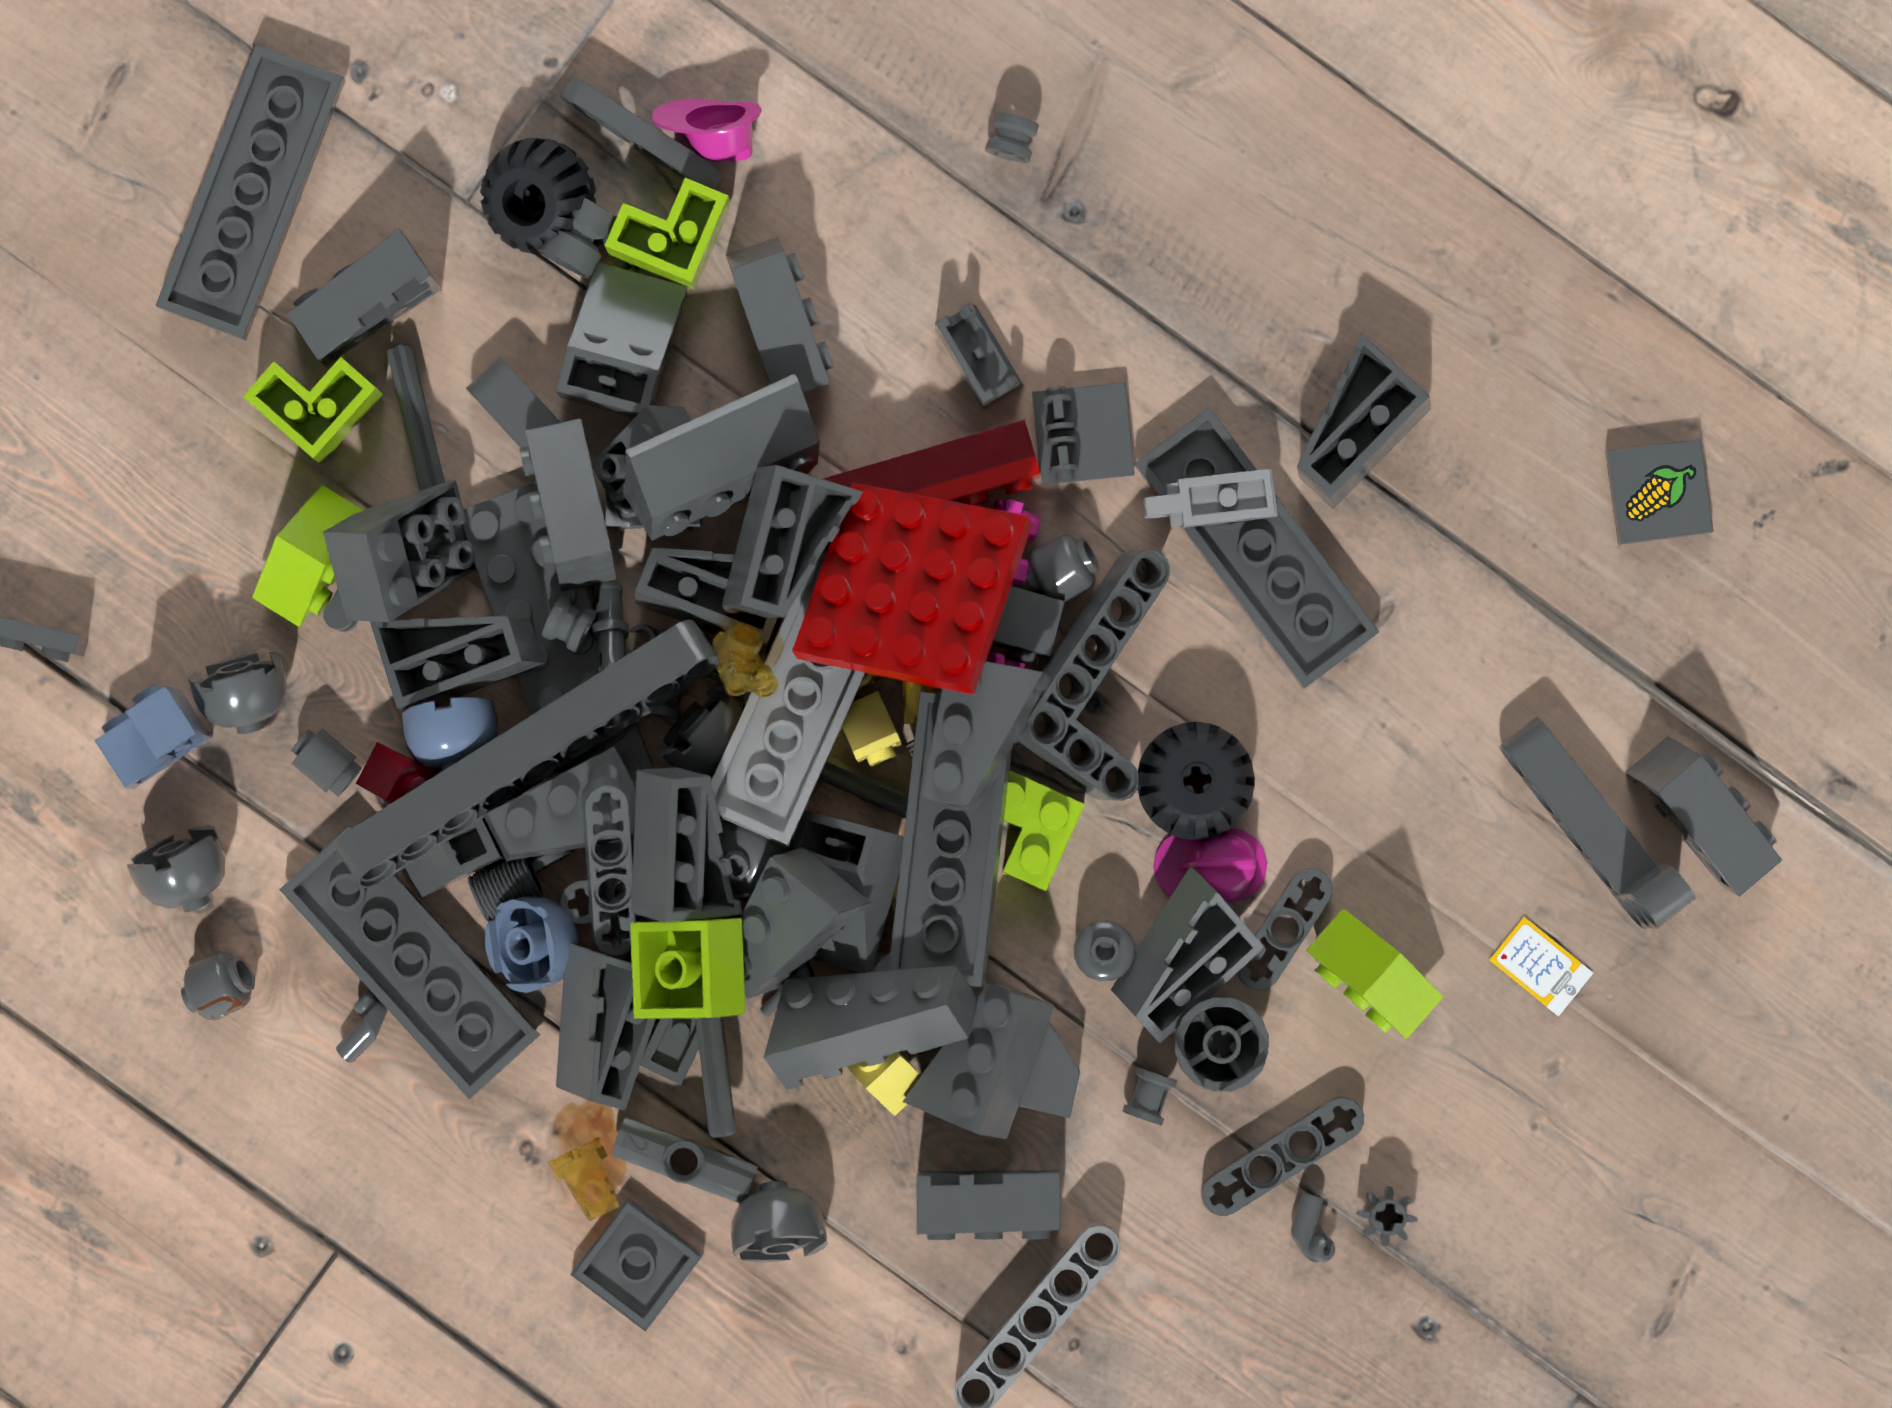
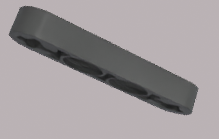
M573 76L560 95L574 109L683 179L688 178L716 190L725 176L714 165L577 77Z
M601 776L592 779L586 784L581 797L590 921L597 947L605 954L618 956L631 949L630 923L636 922V914L631 912L633 866L628 801L621 784L611 777ZM609 792L612 798L608 803L611 821H603V816L597 803L601 799V794ZM609 834L621 839L618 850L612 854L602 855L595 850V844L602 836ZM617 878L624 883L622 892L616 897L604 898L598 894L601 883L607 879ZM608 912H616V918L621 928L616 939H609L607 934L611 929Z
M1336 1097L1322 1104L1210 1175L1204 1181L1201 1188V1199L1204 1206L1211 1213L1218 1216H1228L1242 1209L1354 1138L1364 1125L1362 1108L1355 1101L1346 1097ZM1336 1106H1339L1344 1111L1352 1109L1355 1114L1349 1119L1352 1127L1345 1131L1342 1127L1337 1126L1328 1131L1327 1134L1333 1138V1141L1325 1145L1321 1132L1311 1124V1121L1320 1117L1321 1125L1324 1126L1335 1118L1332 1110ZM1299 1130L1311 1132L1316 1141L1314 1151L1306 1157L1295 1156L1289 1148L1291 1135ZM1260 1155L1271 1157L1276 1165L1274 1177L1267 1182H1257L1251 1178L1249 1173L1251 1161ZM1240 1167L1244 1181L1254 1191L1245 1196L1243 1188L1240 1187L1230 1194L1232 1203L1229 1206L1225 1207L1221 1202L1212 1204L1210 1197L1215 1193L1212 1186L1219 1181L1224 1186H1229L1237 1181L1231 1172Z

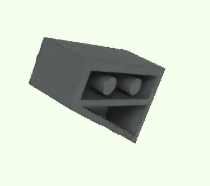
M778 465L757 467L722 605L764 618L785 617L815 570L816 566L814 564L828 542L833 541L840 530L838 526L850 507L857 503L863 492Z
M481 616L441 619L420 618L392 620L391 622L370 621L396 707L400 710H407L435 701L436 706L449 701L451 698H457L544 664L531 620L527 618Z

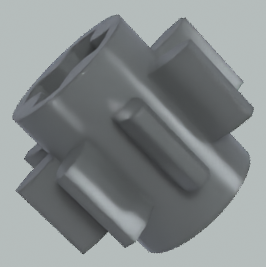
M1386 1186L1384 1197L1377 1198L1374 1194L1367 1192V1199L1371 1202L1368 1210L1361 1209L1356 1213L1362 1218H1367L1370 1224L1364 1228L1362 1232L1364 1236H1371L1374 1232L1378 1231L1381 1233L1380 1241L1383 1246L1388 1245L1390 1235L1397 1234L1406 1241L1408 1236L1403 1230L1406 1222L1413 1223L1418 1219L1411 1214H1407L1404 1208L1412 1199L1406 1195L1398 1201L1394 1200V1191L1391 1186ZM1390 1203L1391 1209L1399 1214L1398 1220L1390 1221L1388 1228L1383 1229V1223L1375 1219L1376 1212L1384 1211L1386 1204Z

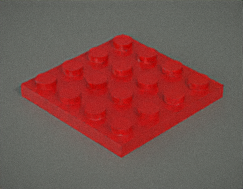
M852 483L851 488L863 493L857 503L853 504L838 526L840 530L830 543L792 652L800 660L974 695L1032 527L1029 516Z

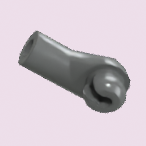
M366 992L354 1004V1010L363 1019L336 1046L338 1054L347 1062L353 1063L376 1040L387 1014V1008L372 992Z
M1301 1192L1291 1226V1236L1304 1257L1312 1262H1327L1333 1258L1336 1248L1333 1240L1327 1237L1317 1222L1324 1199Z

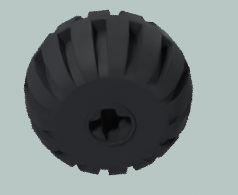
M526 138L508 145L494 157L486 169L485 176L482 178L480 193L483 199L481 200L483 214H488L490 219L488 225L495 234H500L501 241L511 248L519 249L525 253L541 254L537 250L540 246L544 245L545 240H552L558 236L559 233L557 231L560 229L572 230L574 228L573 220L575 218L570 215L572 211L581 209L584 198L596 204L594 197L596 188L594 179L589 178L587 173L589 170L588 166L582 158L576 157L574 150L565 144L557 143L556 140ZM540 192L544 196L545 201L540 202L537 198Z
M1187 722L1170 727L1152 740L1139 762L1137 790L1142 807L1159 828L1173 836L1190 840H1203L1219 836L1230 830L1240 821L1252 801L1255 775L1250 756L1234 735L1219 726L1210 723ZM1192 767H1199L1200 774L1208 775L1209 783L1202 786L1201 794H1194L1192 786H1184L1183 778L1191 775Z

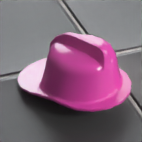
M681 99L660 105L653 111L651 118L654 124L662 129L684 133L690 147L703 159L727 162L747 160L751 157L753 152L752 122L760 116L762 109L759 104L753 102Z
M1231 828L1219 836L1203 840H1190L1173 835L1169 836L1157 850L1153 868L1157 883L1165 894L1170 897L1190 866H1192L1219 893L1226 903L1245 900L1258 891L1266 876L1267 860L1264 849L1254 836L1244 830Z

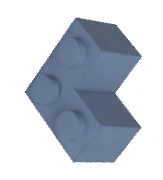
M154 684L132 698L135 706L104 724L101 729L105 734L94 741L124 787L135 789L211 739L212 736L181 690L168 686L158 688Z

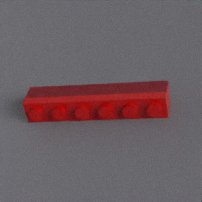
M1024 419L822 479L851 488L852 483H858L977 506L988 502L987 494L1005 489L1007 496L1033 489L1032 480L1039 479L1041 472ZM828 542L826 548H829L831 542Z

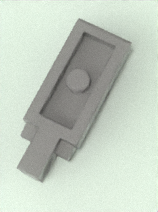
M1272 469L1178 479L1177 483L1166 484L1167 495L1145 497L1143 500L1145 519L1170 516L1171 527L1182 526V528L1278 516Z

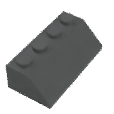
M795 374L625 450V497L651 541L664 535H677L684 531L690 523L705 516H718L724 513L731 504L748 496L750 497L757 467L778 465L808 474L814 466L818 465L820 440L799 380Z

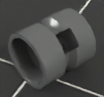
M584 198L581 209L572 211L570 215L575 218L573 220L574 228L572 230H558L559 235L552 240H545L544 245L540 246L538 250L547 253L542 255L579 276L590 279L602 257L598 247L606 243L617 217Z

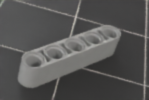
M1093 1223L1082 1229L958 1376L954 1389L955 1400L960 1408H992L1110 1269L1120 1254L1121 1246L1117 1234L1111 1227L1102 1223ZM1095 1233H1104L1109 1236L1112 1242L1109 1254L1099 1259L1089 1256L1085 1251V1243L1088 1237ZM1066 1269L1074 1270L1081 1276L1079 1289L1069 1295L1058 1292L1054 1286L1057 1274ZM1042 1306L1049 1311L1051 1319L1046 1328L1035 1331L1029 1329L1024 1324V1314L1029 1308ZM1004 1342L1012 1343L1019 1349L1020 1358L1013 1366L1002 1367L993 1359L995 1347ZM980 1379L988 1385L989 1394L984 1401L971 1403L964 1398L962 1388L969 1380Z

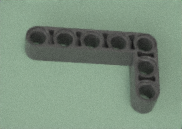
M1156 550L1128 551L1116 559L1042 670L1043 673L1051 676L1052 679L1046 690L1042 691L1029 715L1030 718L1016 738L1034 754L1097 800L1124 801L1131 798L1138 789V771L1128 759L1076 719L1168 581L1170 576L1168 560L1162 553ZM1140 560L1145 563L1147 568V576L1143 582L1136 575V566ZM1115 598L1119 600L1122 606V613L1117 621L1110 612V605ZM1090 636L1097 645L1095 656L1092 659L1085 652V642ZM1064 674L1067 675L1071 682V690L1066 698L1061 695L1059 690V682ZM1038 713H1041L1046 722L1045 730L1040 737H1038L1033 729V721ZM1075 740L1081 747V757L1076 764L1071 761L1069 756V749ZM1110 768L1115 771L1117 776V783L1111 791L1105 783V776Z
M1539 718L1533 719L1499 746L1510 765L1637 925L1643 929H1658L1696 899L1689 885L1672 866H1657L1554 734Z

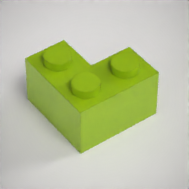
M684 178L667 221L623 203L605 243V248L611 256L695 290L731 207L729 196Z
M342 357L335 362L310 392L273 361L243 395L250 404L320 464L328 458L383 396L374 385Z
M322 485L277 534L252 598L298 627L312 613L319 616L333 595L328 586L336 581L323 532L351 515L364 510Z
M1009 770L1004 822L1020 828L1021 832L1002 872L1046 891L1085 804Z
M1344 908L1306 950L1319 963L1314 971L1334 989L1341 983L1347 987L1342 994L1362 1012L1369 1007L1370 1009L1365 1014V1017L1385 1034L1393 1028L1407 1040L1444 998L1399 951Z

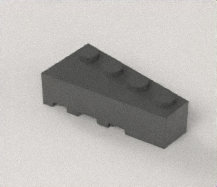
M957 966L785 979L764 1058L787 1090L803 1086L804 1078L821 1074L824 1079L841 1075L843 1067L864 1061L867 1062L869 1067L886 1062V1058L899 1051L908 1050L912 1055L969 1039L978 999Z

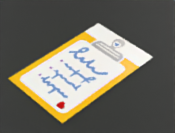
M1525 916L1489 959V961L1558 1017L1593 975L1589 968Z

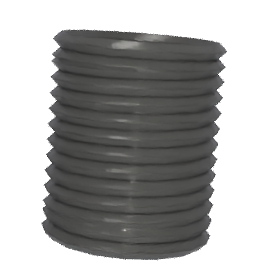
M528 858L505 860V862L501 861V864L497 862V865L488 867V869L484 868V871L480 870L479 873L476 872L472 876H468L470 889L486 921L495 919L497 913H500L501 909H496L500 903L524 896L543 897L540 883L536 874L532 872L529 866Z

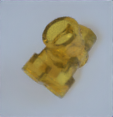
M733 623L728 627L727 632H720L714 638L713 648L719 661L717 671L729 695L739 696L752 691L758 697H768L777 691L779 682L772 668L769 665H764L758 655L764 643L763 635L755 627L745 623Z
M599 1137L548 1162L556 1181L564 1180L588 1221L620 1206L615 1194L614 1183L609 1177L603 1159L608 1157ZM595 1184L600 1187L602 1196L599 1201L590 1202L586 1199L584 1190L587 1185Z

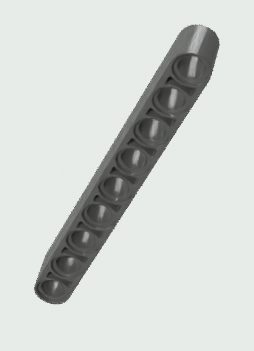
M694 620L682 621L672 626L347 831L337 841V851L359 887L369 888L385 881L483 819L488 812L518 797L709 676L720 663L719 656Z

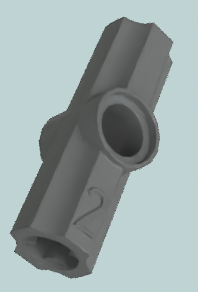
M629 1117L624 1118L611 1153L613 1157L667 1176L677 1183H686L739 1204L749 1195L759 1167L701 1145L693 1139L679 1137ZM689 1148L694 1151L698 1159L697 1168L694 1172L683 1174L674 1168L672 1157L677 1149Z

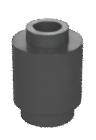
M323 728L316 735L311 730H307L291 749V752L297 756L292 765L325 793L330 790L337 797L346 790L363 769L355 762L357 757Z

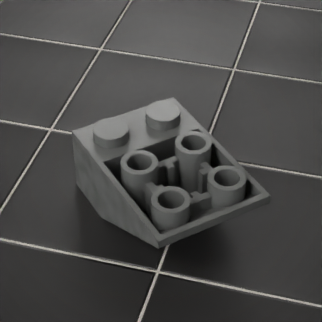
M598 263L593 272L567 346L555 390L559 397L633 418L647 405L655 406L688 287Z
M450 480L358 512L323 532L346 620L391 622L476 569L474 549L469 542V530L456 480Z
M804 810L796 829L792 850L804 847L872 902L864 911L857 913L850 919L836 937L830 938L821 946L812 959L859 973L872 972L900 871L903 836Z

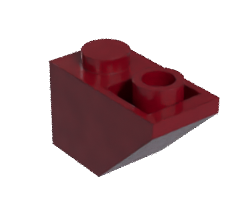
M377 742L355 784L383 800L393 803L439 774V772L429 769L416 760Z

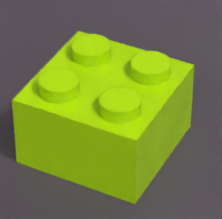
M742 918L697 919L667 923L661 921L630 923L634 1019L715 1018L745 1015Z

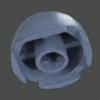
M477 697L451 698V705L435 708V701L407 709L402 712L403 735L407 749L413 758L425 767L444 771L497 737V714L493 701Z
M524 896L500 903L496 907V909H501L500 913H497L495 919L488 921L485 929V949L490 966L494 972H502L506 979L512 982L505 985L512 990L523 993L539 990L560 982L564 977V971L569 959V943L579 945V935L575 923L560 904L549 898Z

